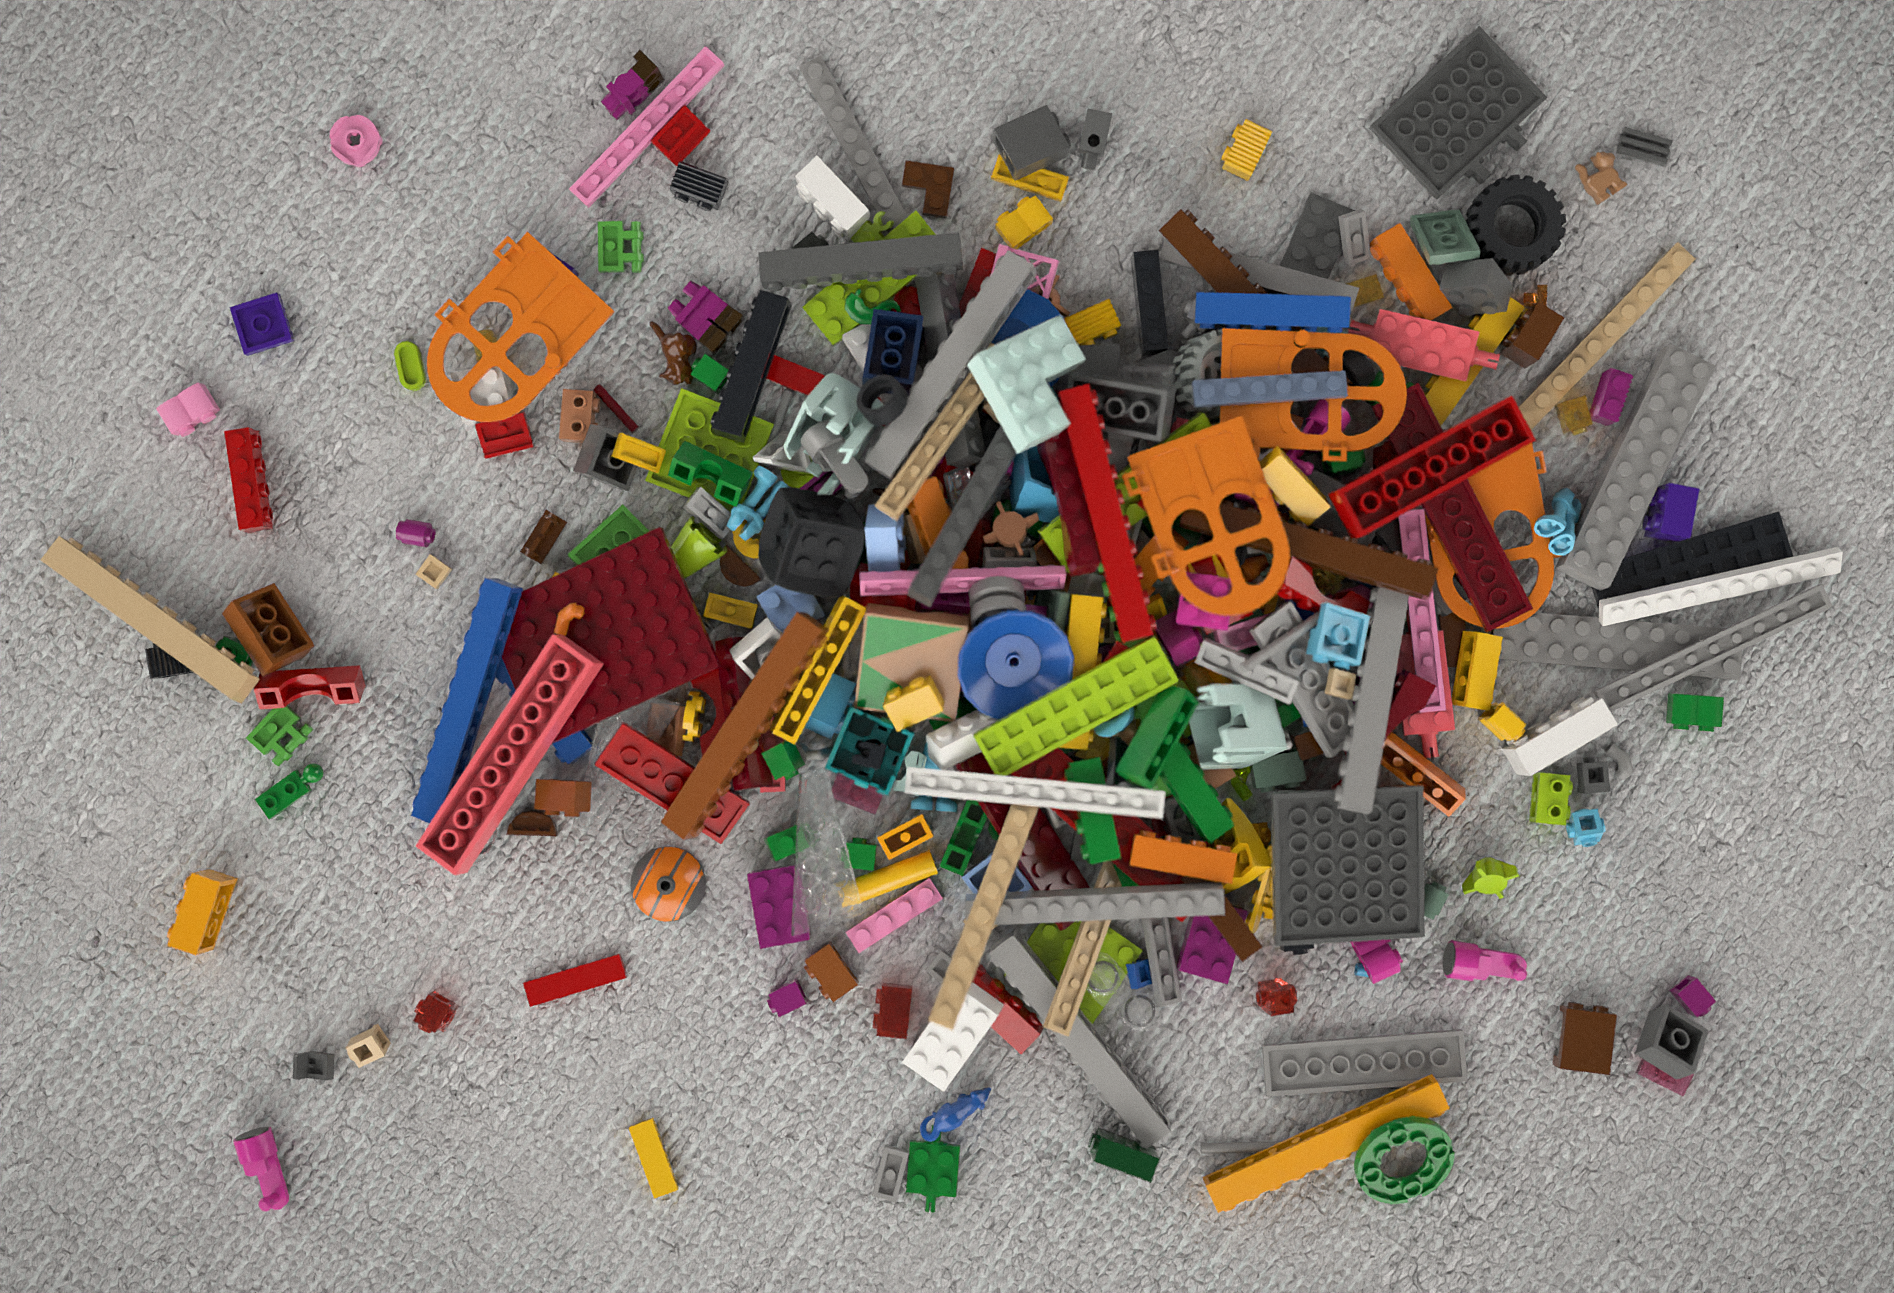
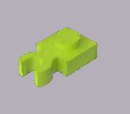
M880 211L875 214L874 223L870 220L866 221L850 239L854 243L881 240L885 237L881 232L892 228L894 221L890 220L886 225L882 224L881 218L885 215V212Z

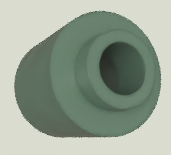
M1435 881L1431 885L1426 883L1424 886L1425 916L1434 920L1436 915L1439 916L1449 894L1445 893L1447 887Z

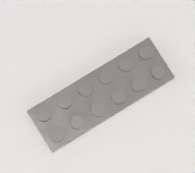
M1289 601L1282 604L1249 629L1262 650L1302 623L1303 620L1292 602ZM1308 630L1267 658L1270 666L1301 679L1292 701L1326 757H1333L1343 749L1345 736H1350L1351 726L1347 725L1350 710L1354 711L1355 706L1351 699L1346 700L1325 694L1329 669L1332 668L1329 663L1315 662L1312 660V655L1306 654L1310 636Z

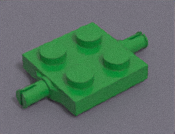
M941 1132L939 1137L933 1142L911 1140L909 1147L906 1192L926 1196L925 1211H930L931 1213L936 1211V1197L957 1196L961 1145L948 1144L942 1141Z

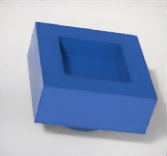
M1148 958L1126 964L1131 989H1139L1152 984Z

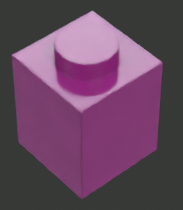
M1687 975L1669 990L1684 1010L1694 1017H1701L1709 1013L1712 1009L1711 1006L1716 1002L1698 978Z
M797 978L770 991L768 994L769 999H767L772 1013L777 1012L779 1017L806 1005L808 1002Z

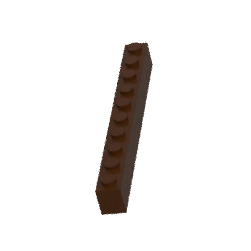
M1180 209L1159 229V232L1217 293L1267 294L1258 283L1252 285L1247 279L1250 274L1240 264L1237 267L1234 266L1230 261L1233 256L1223 246L1220 249L1216 247L1212 242L1215 237L1206 228L1202 231L1195 224L1198 219L1188 209L1185 212ZM1266 325V330H1276V325ZM1299 326L1291 327V331L1302 330ZM1294 341V344H1295L1297 347H1300V348L1305 347V346H1299V345H1297L1296 342ZM1318 348L1303 349L1294 357L1291 371L1294 374L1329 372V358L1326 355L1322 358L1316 352ZM1346 377L1347 386H1351L1353 383Z
M1222 500L1219 505L1223 524L1226 531L1230 534L1256 526L1262 521V515L1258 514L1259 511L1254 508L1233 507L1234 503L1227 500ZM1196 509L1183 511L1179 527L1213 537L1208 519L1203 512ZM1280 517L1288 539L1290 557L1293 556L1314 568L1424 601L1430 598L1438 572V567L1432 566L1433 562L1425 559H1418L1417 561L1407 559L1408 555L1402 552L1393 551L1392 554L1382 551L1383 548L1378 545L1357 544L1358 540L1343 536L1340 539L1334 537L1333 533L1328 530H1310L1308 525L1294 521L1293 524L1283 522V518ZM1260 538L1241 545L1273 555V545L1268 538Z

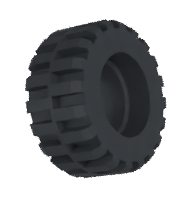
M1519 174L1511 175L1507 179L1505 177L1497 179L1477 195L1466 212L1468 218L1465 221L1480 248V260L1493 258L1505 276H1511L1514 273L1521 275L1529 270L1536 269L1553 256V253L1561 245L1560 239L1565 236L1566 229L1562 225L1567 221L1566 214H1561L1560 211L1564 208L1562 201H1556L1554 196L1557 193L1553 189L1548 191L1545 188L1547 183L1542 180L1535 183L1533 182L1534 178L1528 175L1520 179ZM1515 205L1524 209L1530 215L1535 228L1534 238L1530 244L1524 247H1517L1506 243L1499 237L1494 226V215L1499 207Z

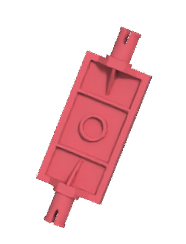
M1383 309L1379 310L1377 321L1374 325L1352 320L1350 327L1360 330L1349 329L1348 334L1361 335L1381 344L1393 355L1400 366L1462 381H1467L1470 366L1473 367L1475 364L1496 370L1498 363L1488 361V359L1499 361L1500 354L1478 350L1476 344L1480 331Z
M1408 609L1406 610L1408 632H1406V635H1402L1396 675L1402 673L1403 669L1415 674ZM1443 630L1437 632L1446 710L1424 713L1417 711L1402 721L1404 736L1414 734L1421 736L1423 756L1425 758L1439 757L1436 734H1439L1438 732L1455 730Z

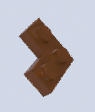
M905 160L902 187L926 191L923 215L947 218L954 167Z

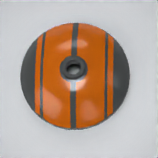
M673 846L659 847L646 853L637 862L631 875V893L636 905L647 916L664 922L677 921L690 915L700 905L706 889L705 873L699 861L688 851ZM663 881L670 883L669 890L662 888Z

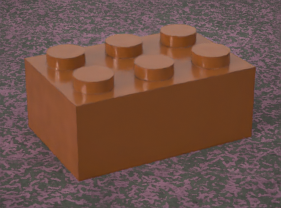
M275 583L232 600L222 612L262 676L304 658L315 646Z

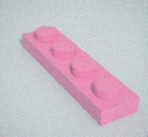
M929 877L845 933L858 953H860L942 900L943 897Z

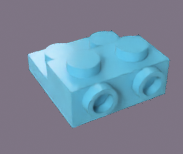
M1321 603L1317 628H1313L1310 631L1306 654L1312 655V660L1315 662L1328 663V660L1335 662L1334 667L1338 669L1349 670L1350 666H1360L1370 616L1330 603Z

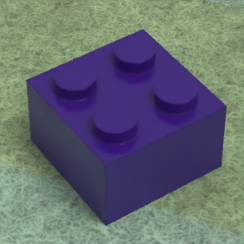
M1673 483L1658 486L1649 504L1648 515L1643 520L1644 537L1668 542L1690 539L1700 489Z

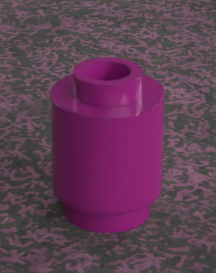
M406 519L405 521H399L397 524L396 539L400 540L403 544L428 547L435 540L436 531L431 523Z

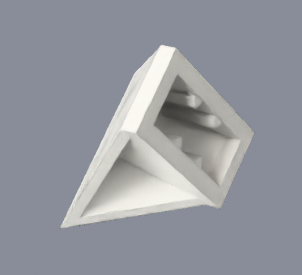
M782 431L753 456L755 462L776 469L810 473L806 471V468L810 465L811 461L809 455L803 452V446L799 448L791 459H788L783 446L790 431Z

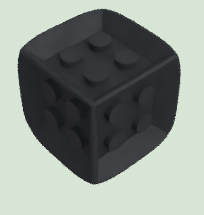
M779 488L770 505L759 542L758 557L766 576L773 584L787 590L824 597H842L851 584L862 553L865 540V526L855 508L841 498L832 495H817L818 492L798 488Z

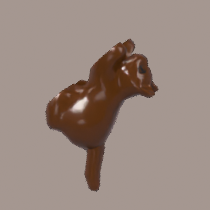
M651 321L649 325L661 341L662 351L667 361V368L659 377L665 378L674 385L683 383V381L686 384H692L693 377L691 373L693 370H691L688 358L693 353H696L697 345L694 338L689 334L683 335L679 332L665 334L657 323Z

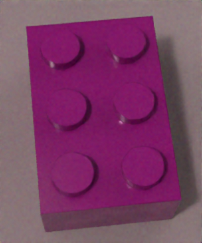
M799 863L747 873L760 949L810 940L812 936Z
M1233 906L1245 922L1248 911L1244 908ZM1207 915L1190 916L1176 968L1185 973L1228 984L1236 954Z

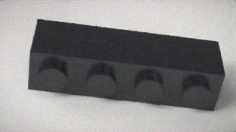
M1158 249L1133 252L1131 256L1141 356L1156 355L1169 349Z

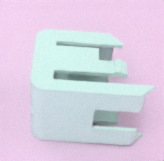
M834 373L827 374L804 400L783 447L788 459H791L802 446L801 438L810 427L821 421L829 420L830 422L826 428L837 435L840 433L845 439L844 444L838 451L847 452L842 463H848L852 456L858 461L877 426L871 424L857 408L856 400L861 388L840 375ZM876 399L871 409H877L884 404L879 399ZM847 423H849L847 428L842 432L843 428L847 425ZM813 461L806 468V471L816 477H819L823 472L819 464ZM835 473L831 475L817 495H832L841 483Z
M1214 684L1198 688V692H1204L1198 697V700H1205V703L1198 704L1189 720L1202 770L1247 767L1288 748L1274 697L1244 684Z

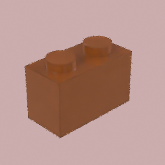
M536 779L534 809L545 810V815H560V811H564V816L580 817V812H590L592 782Z
M831 941L805 959L807 965L804 968L812 979L816 977L821 986L818 988L826 1000L830 998L832 1002H835L859 984V981Z

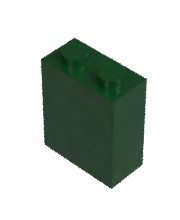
M1099 1127L1096 1134H1091L1088 1142L1093 1162L1147 1182H1152L1160 1160L1155 1148L1150 1146L1146 1149L1142 1143L1138 1144L1132 1139Z

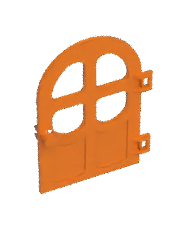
M529 232L517 243L507 235L492 251L501 261L459 306L449 298L434 314L442 324L435 332L428 349L427 371L429 380L440 401L454 413L469 420L495 422L510 418L521 412L556 375L561 373L563 367L565 368L568 365V362L615 312ZM509 243L511 248L502 255L499 251ZM488 302H498L506 305L513 315L511 327L494 343L489 342L471 325L470 321L478 308ZM450 305L453 310L444 318L441 314ZM461 333L482 352V358L462 380L454 382L445 374L444 355L450 339L455 334ZM527 333L539 335L546 344L548 354L545 358V364L537 373L531 376L525 375L506 355L509 348L522 335ZM492 367H499L518 385L519 390L513 398L497 405H478L472 400L470 395L472 388Z
M1223 328L1221 379L1292 374L1291 365L1294 357L1298 352L1306 348L1324 349L1328 352L1329 372L1342 371L1343 353L1346 350H1355L1367 355L1383 371L1384 380L1379 387L1347 386L1348 396L1346 398L1325 399L1328 402V428L1326 433L1320 435L1305 434L1295 427L1290 416V409L1294 401L1220 406V423L1242 416L1257 458L1260 457V448L1274 449L1279 446L1280 449L1323 451V461L1346 462L1347 452L1364 450L1378 444L1398 425L1406 405V382L1396 359L1378 342L1361 335L1347 333ZM1294 341L1296 342L1297 345H1299V346H1305V347H1302V348L1297 347V346L1294 344ZM1347 399L1378 401L1383 407V416L1370 430L1354 436L1345 435L1341 430L1342 401ZM1329 451L1341 452V456H1329Z
M1242 416L1127 456L1132 471L1123 474L1122 478L1129 497L1141 494L1162 552L1151 557L1159 579L1170 575L1177 590L1189 603L1205 612L1222 616H1234L1251 612L1264 605L1276 594L1287 574L1290 559L1289 544ZM1132 477L1135 478L1138 486L1134 490H1132L1129 478ZM1234 493L1252 497L1257 502L1261 512V523L1237 533H1228L1219 512L1221 501L1226 496ZM1188 509L1199 510L1208 519L1213 533V540L1182 551L1177 548L1171 533L1172 524L1183 511ZM1268 538L1273 545V563L1270 572L1262 583L1249 585L1243 578L1234 550L1238 546L1257 539ZM1219 555L1223 560L1232 585L1231 592L1224 597H1213L1201 591L1188 578L1186 566L1209 556ZM1164 558L1168 570L1162 572L1158 560Z
M1532 443L1467 478L1493 530L1496 517L1507 510L1523 514L1529 520L1531 526L1532 541L1529 545L1505 549L1504 552L1509 562L1526 558L1536 560L1538 564L1537 578L1533 589L1527 596L1533 609L1497 628H1506L1519 624L1531 617L1543 605L1553 583V558L1562 557L1549 551V542L1553 536L1541 537L1534 531L1536 520L1545 515L1538 474L1547 473L1543 450L1534 452ZM1539 456L1541 469H1537L1535 457ZM1425 513L1427 538L1429 540L1433 566L1438 567L1436 583L1441 597L1458 617L1470 624L1483 627L1473 606L1467 603L1457 592L1452 580L1455 570Z

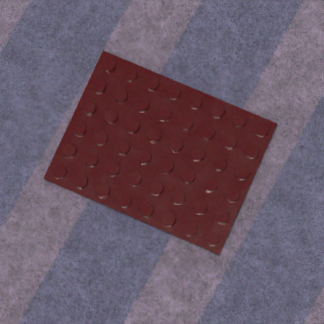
M658 527L522 591L502 654V659L515 690H517L553 634L560 635L554 633L558 613L570 603L583 606V617L570 620L567 635L564 636L604 664L552 744L722 667L662 527Z

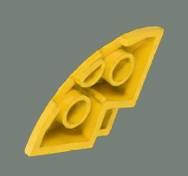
M1226 798L1221 805H1225L1233 815L1231 820L1235 826L1212 843H1208V848L1216 849L1217 844L1232 847L1231 852L1237 853L1232 884L1222 882L1224 895L1251 882L1271 867L1268 854L1258 833L1243 811L1231 798Z

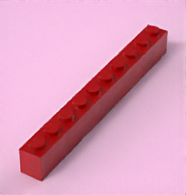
M1089 384L1059 391L1058 397L1061 408L1070 423L1066 428L1121 642L1125 643L1152 636V630L1156 629V623L1153 614L1148 615L1146 605L1150 604L1147 590H1142L1140 580L1143 579L1140 564L1135 565L1133 555L1137 554L1134 539L1129 540L1127 530L1131 529L1127 514L1122 515L1120 505L1124 504L1121 489L1116 490L1114 480L1118 479L1115 465L1109 464L1107 455L1111 454L1108 439L1103 440L1101 430L1105 429L1102 415L1096 414L1094 406L1098 405L1095 389L1090 390Z

